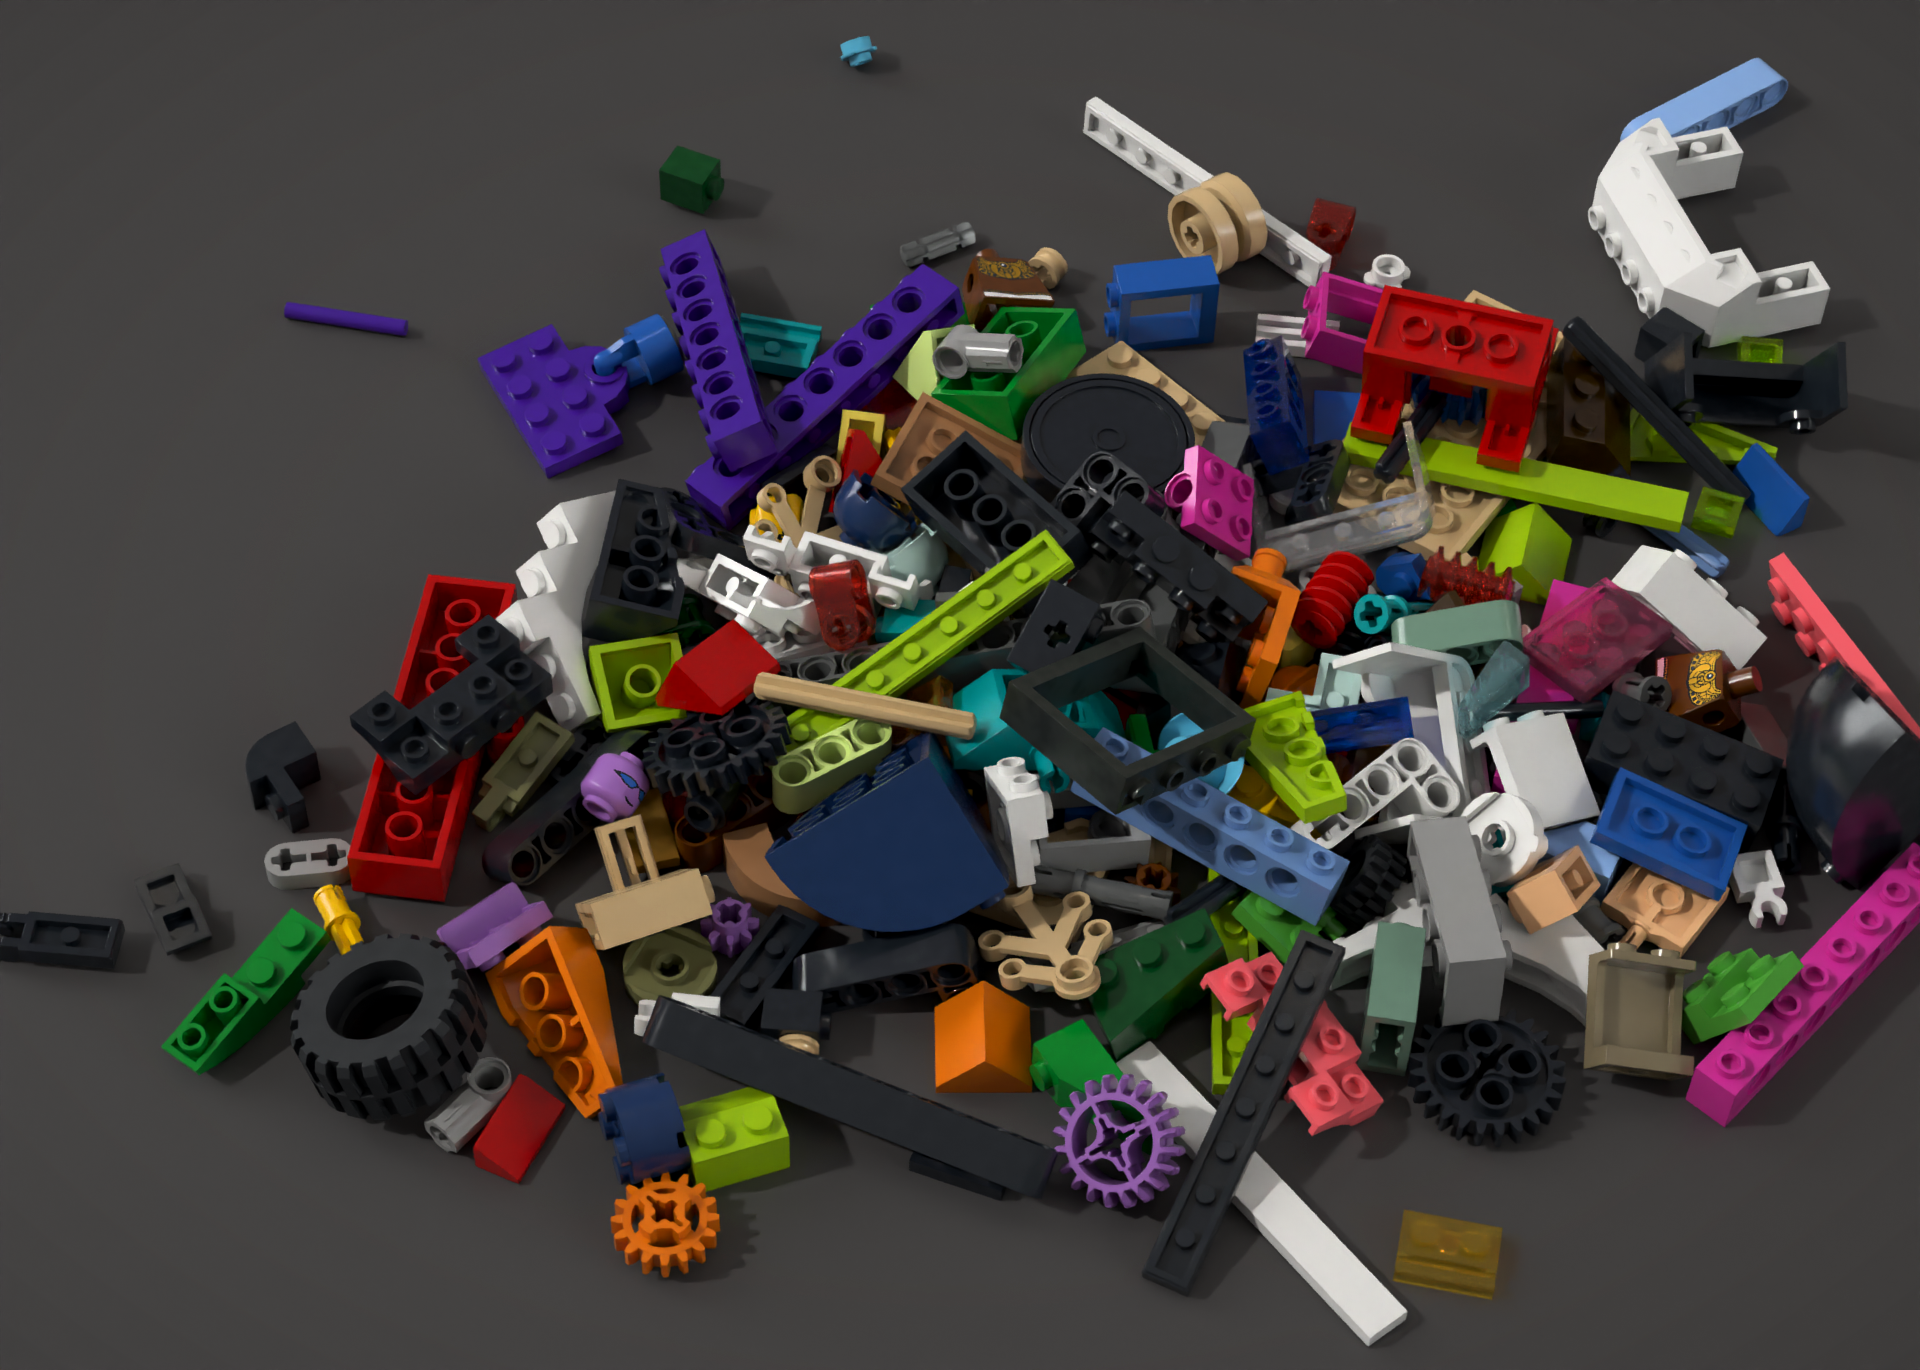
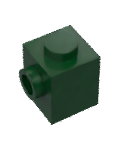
M677 145L659 169L660 199L704 214L712 201H717L723 192L724 178H721L720 159Z

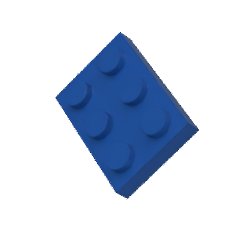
M1620 767L1611 784L1590 843L1719 901L1726 890L1748 825Z

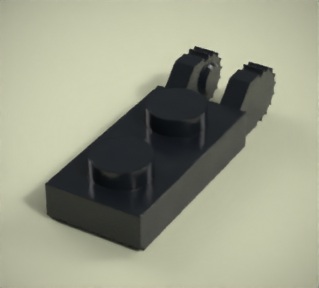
M29 911L28 914L0 913V935L6 936L0 938V961L14 963L20 959L21 961L115 969L125 927L122 920L115 918Z

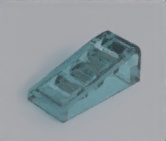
M1504 640L1499 645L1458 706L1459 734L1465 739L1475 733L1530 686L1529 657L1508 641Z

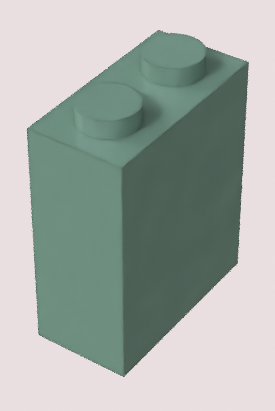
M1378 922L1359 1048L1362 1054L1358 1058L1357 1064L1361 1070L1405 1076L1417 1018L1426 928L1415 927L1402 922Z

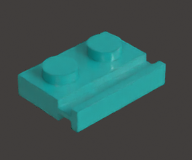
M742 313L740 317V326L754 371L798 378L811 366L816 358L818 345L822 340V326Z

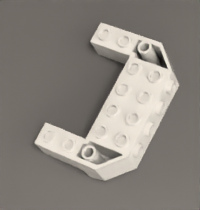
M1655 118L1617 145L1598 177L1593 204L1588 210L1589 223L1592 229L1598 231L1608 256L1614 258L1621 271L1624 283L1630 285L1637 297V303L1641 312L1646 313L1648 318L1651 319L1663 307L1669 308L1705 330L1702 346L1708 348L1821 324L1830 287L1813 261L1756 273L1741 248L1710 254L1678 202V199L1735 188L1744 152L1728 127L1672 138L1661 119Z

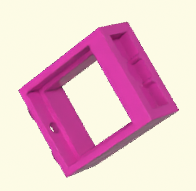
M1323 272L1316 286H1309L1303 302V309L1308 310V316L1304 321L1301 331V338L1306 340L1305 357L1362 374L1363 350L1367 340L1326 328L1327 312L1372 325L1383 289Z

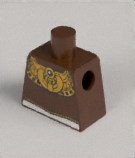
M984 249L972 259L962 286L969 324H974L975 329L980 330L987 326L1001 307L1052 308L1055 302L1053 296L1027 261L1015 258H1000L994 249Z
M1719 649L1656 659V676L1666 679L1672 691L1671 703L1666 712L1718 733L1736 726L1741 721V697L1761 692L1763 688L1760 673L1755 666L1737 670L1726 653Z

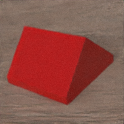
M732 619L673 664L655 699L657 705L661 707L724 715L754 692L755 680L759 673L777 674L781 671L779 662Z

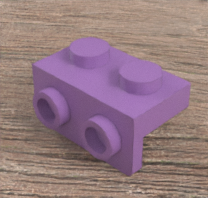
M511 882L437 930V935L444 942V946L449 947L457 954L466 970L479 967L481 972H484L506 958L502 950L516 941L521 947L543 931L540 925L551 919L553 915L544 901L528 904L517 884Z

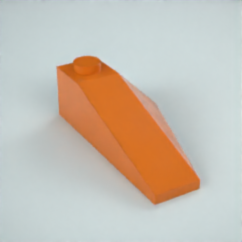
M548 926L486 972L485 975L501 1015L510 1026H517L529 1042L526 1046L534 1056L542 1057L554 1072L553 1079L585 1119H592L599 1112H602L598 1094L605 1093V1089L623 1084L605 973L587 928Z

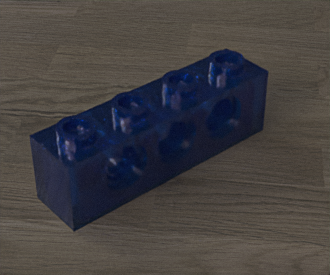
M1282 335L1271 340L1261 339L1253 343L1248 349L1243 350L1250 436L1271 476L1308 462L1310 458L1301 375Z

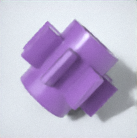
M727 897L726 900H722L716 905L710 904L713 914L709 915L707 919L700 920L701 935L708 937V942L712 946V952L717 950L732 958L733 955L739 954L746 949L752 941V936H755L760 929L759 918L752 917L751 903L742 904L740 901Z

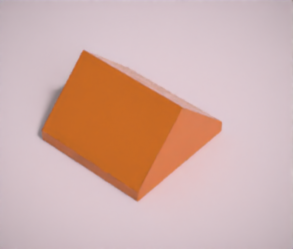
M983 980L934 1008L936 1093H1032V1077L1029 1070L1030 1065H1032L1029 1006Z

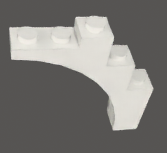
M616 491L559 503L536 523L548 549L538 551L515 571L528 598L517 600L495 619L519 638L520 650L552 675L553 693L546 697L558 724L571 733H574L581 725L594 720L601 714L589 682L584 660L581 618L586 591L598 566Z
M1413 882L1409 884L1401 883L1399 889H1394L1392 892L1394 897L1390 902L1386 901L1383 917H1375L1362 930L1348 938L1340 937L1333 941V943L1345 947L1346 951L1329 988L1331 991L1369 975L1379 921L1388 923L1402 922L1423 928L1422 907L1417 906ZM1498 894L1491 895V904H1498L1501 911L1502 940H1509L1512 949L1513 965L1511 969H1506L1505 978L1542 994L1570 1012L1586 1026L1589 955L1604 951L1605 949L1573 915L1567 916L1529 935L1524 924H1519L1514 919L1509 906ZM1424 946L1422 967L1433 966L1432 946Z

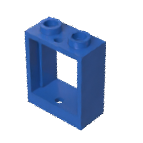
M1211 255L1114 265L1112 283L1106 284V298L1110 308V312L1104 313L1106 336L1113 337L1115 344L1123 341L1135 351L1214 342L1220 283ZM1191 294L1189 311L1130 317L1131 301Z

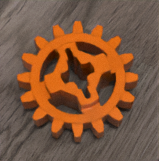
M669 1172L661 1175L660 1182H653L650 1177L643 1180V1187L641 1189L629 1184L626 1186L627 1200L616 1199L614 1202L615 1216L611 1217L612 1234H614L616 1251H624L625 1263L629 1266L640 1260L643 1274L647 1275L654 1266L661 1268L663 1277L669 1276L670 1269L673 1266H678L679 1270L686 1274L689 1272V1260L693 1259L703 1264L706 1261L705 1248L715 1249L717 1246L716 1232L720 1231V1215L716 1214L715 1197L706 1198V1186L703 1183H699L693 1188L689 1187V1175L683 1174L677 1182L670 1180ZM696 1215L699 1223L694 1232L691 1229V1225L693 1224L692 1217ZM637 1216L640 1218V1222L638 1223L639 1230L635 1233L632 1226Z

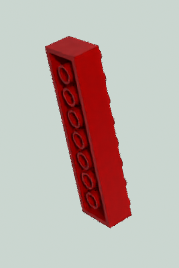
M428 574L393 697L407 709L411 710L469 667L471 663L456 651L454 639L489 614L496 619L518 600L516 584ZM486 743L481 746L480 750L473 757L464 759L417 796L397 781L387 764L377 753L347 856L353 891L445 902Z

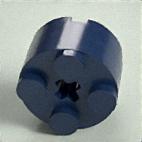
M664 1073L605 1089V1093L598 1094L602 1111L598 1113L599 1123L604 1139L606 1141L613 1139L616 1156H613L612 1160L620 1185L627 1183L632 1185L638 1184L650 1177L654 1179L661 1177L662 1174L667 1172L671 1174L691 1167L689 1146L679 1148L678 1140L682 1139L681 1132L685 1131V1127L673 1089L669 1081L664 1082Z

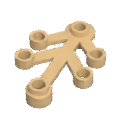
M825 455L817 456L805 467L803 482L808 490L800 524L786 501L787 495L782 486L776 483H769L758 492L757 503L759 507L765 512L774 514L785 536L791 537L794 547L798 548L805 531L843 542L839 537L843 531L837 524L834 527L817 533L825 495L842 478L841 468L833 458ZM767 493H770L775 497L776 503L772 502L768 498ZM761 519L753 525L756 527L758 534V529L764 532H773L776 542H779L777 539L778 530L773 522ZM790 574L775 576V583L799 596L794 592V588L790 584L792 583Z
M1009 875V887L1004 889L1006 896L997 902V905L1006 913L1016 915L1033 939L1005 935L999 930L986 931L978 938L981 957L988 962H997L1004 959L1007 954L1046 959L1050 960L1054 967L1028 965L1019 958H1010L1003 961L999 965L998 973L1001 985L1007 990H1019L1028 983L1054 986L1055 992L1059 996L1069 1000H1079L1091 996L1098 990L1101 984L1100 971L1095 966V962L1100 951L1108 949L1114 942L1111 924L1104 919H1095L1088 922L1083 928L1085 940L1078 954L1071 956L1067 949L1078 924L1087 921L1093 913L1089 895L1081 891L1067 894L1063 898V911L1053 931L1032 903V886L1017 887Z

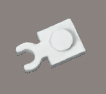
M1765 850L1738 854L1729 879L1736 902L1751 903L1748 917L1755 929L1761 927L1764 918L1763 912H1770L1774 915L1776 923L1783 925L1788 911L1786 903L1781 899L1785 885L1772 851Z

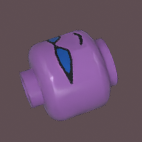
M621 752L620 755L613 753L601 755L581 782V793L584 797L583 805L585 808L605 822L612 823L615 819L623 820L630 818L650 788L649 779L643 772V762L628 752Z

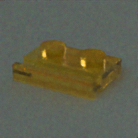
M1404 1209L1393 1281L1492 1300L1503 1228Z

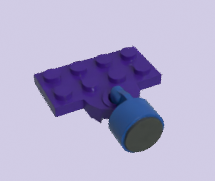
M657 313L624 328V337L608 349L601 346H583L568 350L554 326L550 324L477 358L482 373L548 479L624 444L622 433L610 414L621 410L629 402V389L645 381L649 385H653L683 371L685 365L684 353L674 330L667 319Z

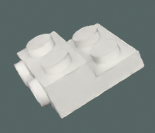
M1007 757L999 760L997 765L984 767L992 835L1002 854L1008 874L1017 887L1036 884L1034 866L1040 865V854L1035 839L1049 837L1047 819L1053 818V807L1048 791H1042L1037 776L1026 770L1025 760L1021 757Z

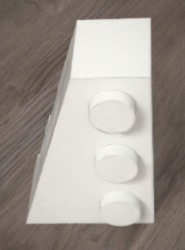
M1641 545L1608 585L1617 593L1621 591L1629 593L1644 607L1641 610L1644 615L1650 620L1654 617L1657 618L1675 635L1673 638L1691 653L1719 649L1726 653L1737 670L1742 669L1767 639L1756 628L1760 623L1759 620L1741 606L1735 609L1725 599L1729 595L1728 592L1713 579L1707 578L1704 580L1694 571L1697 564L1681 550L1676 549L1674 552Z

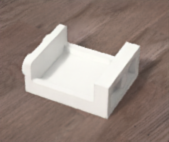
M1537 710L1517 718V722L1510 723L1508 717L1498 718L1482 726L1484 732L1470 740L1473 750L1484 747L1490 748L1505 792L1529 801L1536 808L1541 817L1544 832L1584 821L1588 822L1600 816V810L1563 712L1544 716L1543 710ZM1500 831L1505 843L1506 832Z

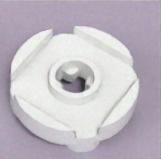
M1485 793L1474 799L1461 814V817L1466 816L1471 835L1477 834L1479 836L1481 844L1480 866L1481 869H1488L1491 885L1506 887L1522 880L1534 869L1538 859L1544 857L1548 850V839L1544 835V827L1538 811L1529 801L1509 793ZM1497 829L1506 832V840L1501 848H1493L1492 845L1497 840L1495 835Z

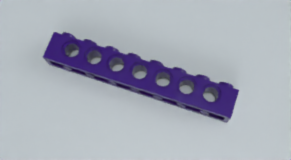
M705 229L661 248L665 265L659 267V271L668 288L665 290V293L674 311L672 313L673 321L681 335L678 337V340L688 359L685 361V365L694 383L691 386L693 394L701 408L698 413L705 430L709 434L705 436V439L714 459L717 460L722 457L729 471L733 472L778 451L724 268Z
M921 264L912 274L905 276L887 297L874 304L864 318L853 328L847 329L829 350L815 358L805 372L794 382L788 383L781 393L765 407L778 452L733 472L729 471L722 457L715 460L713 456L693 470L690 477L685 480L690 496L697 502L700 510L727 531L736 526L750 513L751 509L757 506V494L760 491V483L829 440L840 429L842 409L860 411L894 379L892 376L923 331L951 327L965 314L959 287L925 264Z

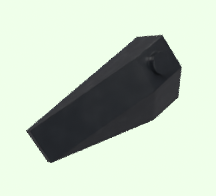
M618 479L590 595L582 637L614 643L650 637L677 626L685 586L683 578L679 577L676 565L678 556L676 548L672 547L669 535L670 522L662 488Z

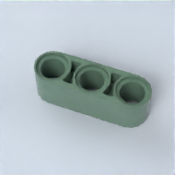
M1494 600L1404 616L1391 624L1392 642L1461 656L1469 665L1513 658L1524 650L1520 606L1510 600Z

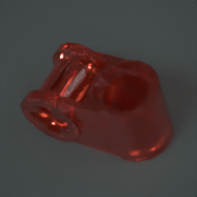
M1316 198L1310 221L1307 225L1306 236L1308 241L1332 256L1329 270L1331 271L1337 266L1345 243L1350 238L1357 208Z
M857 559L813 567L809 573V588L815 601L824 642L832 649L845 651L854 647L856 643L868 640L873 635L876 625L867 590V577L861 562ZM864 621L865 624L860 627V623ZM837 627L838 630L832 632V628Z

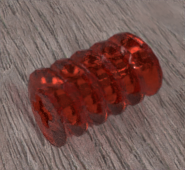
M1440 545L1427 561L1419 584L1417 597H1421L1427 588L1430 587V599L1433 602H1437L1445 592L1453 590L1457 592L1461 599L1462 597L1464 598V605L1494 600L1512 601L1516 581H1513V571L1510 566L1504 570L1500 577L1496 576V567L1493 561H1490L1487 567L1480 571L1477 556H1473L1469 563L1463 566L1460 551H1456L1452 558L1447 561L1445 560L1444 546Z

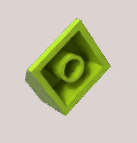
M749 1086L679 1107L685 1131L681 1132L682 1139L678 1140L679 1148L689 1146L691 1167L687 1171L693 1187L703 1183L706 1186L707 1192L790 1167L789 1134L775 1097L772 1094Z

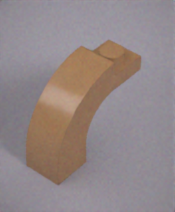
M767 823L722 835L723 864L728 877L738 894L747 903H751L754 909L770 917L777 906L782 905L820 923V927L843 924L808 906L780 880L764 857L774 843Z

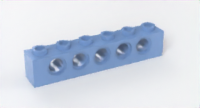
M1104 727L1094 738L1126 766L1152 754ZM1198 778L1180 785L1174 791H1167L1151 798L1141 806L1138 804L1116 815L1074 780L1070 792L1314 926L1318 924L1335 898L1350 861Z

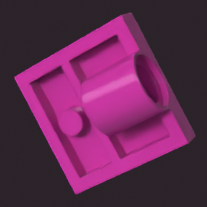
M1200 445L1186 449L1184 471L1176 474L1166 486L1164 493L1166 504L1181 514V528L1235 561L1250 557L1254 480Z

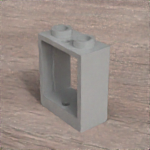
M1070 778L1068 787L1056 794L1053 783L1049 780L1051 786V793L1049 795L1053 809L1096 806L1070 792L1073 783L1072 778ZM1123 821V830L1126 831V836L1052 843H1048L1047 837L1035 840L1039 849L1040 865L1076 872L1077 869L1086 870L1087 872L1133 869L1137 867L1138 863L1143 866L1148 864L1151 836Z

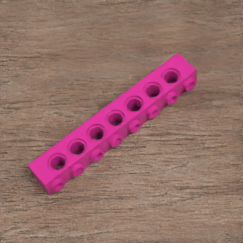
M1913 842L1800 959L1804 967L1750 1024L1731 1030L1697 1065L1686 1096L1688 1102L1725 1128L1920 923V846Z

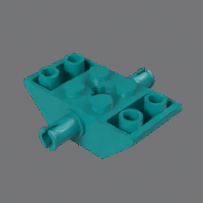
M991 669L940 704L941 707L972 712L977 718V726L972 739L967 740L945 735L953 769L984 770V767L997 765V762L1001 759L1021 757L1025 760L1026 770L1038 771L1040 787L1043 791L1051 793L1049 780L1053 783L1055 794L1064 791L1070 783L1069 776L999 718L1009 681L1026 673L1018 669ZM1098 691L1058 709L1093 739L1104 727L1127 740L1117 706L1102 691Z

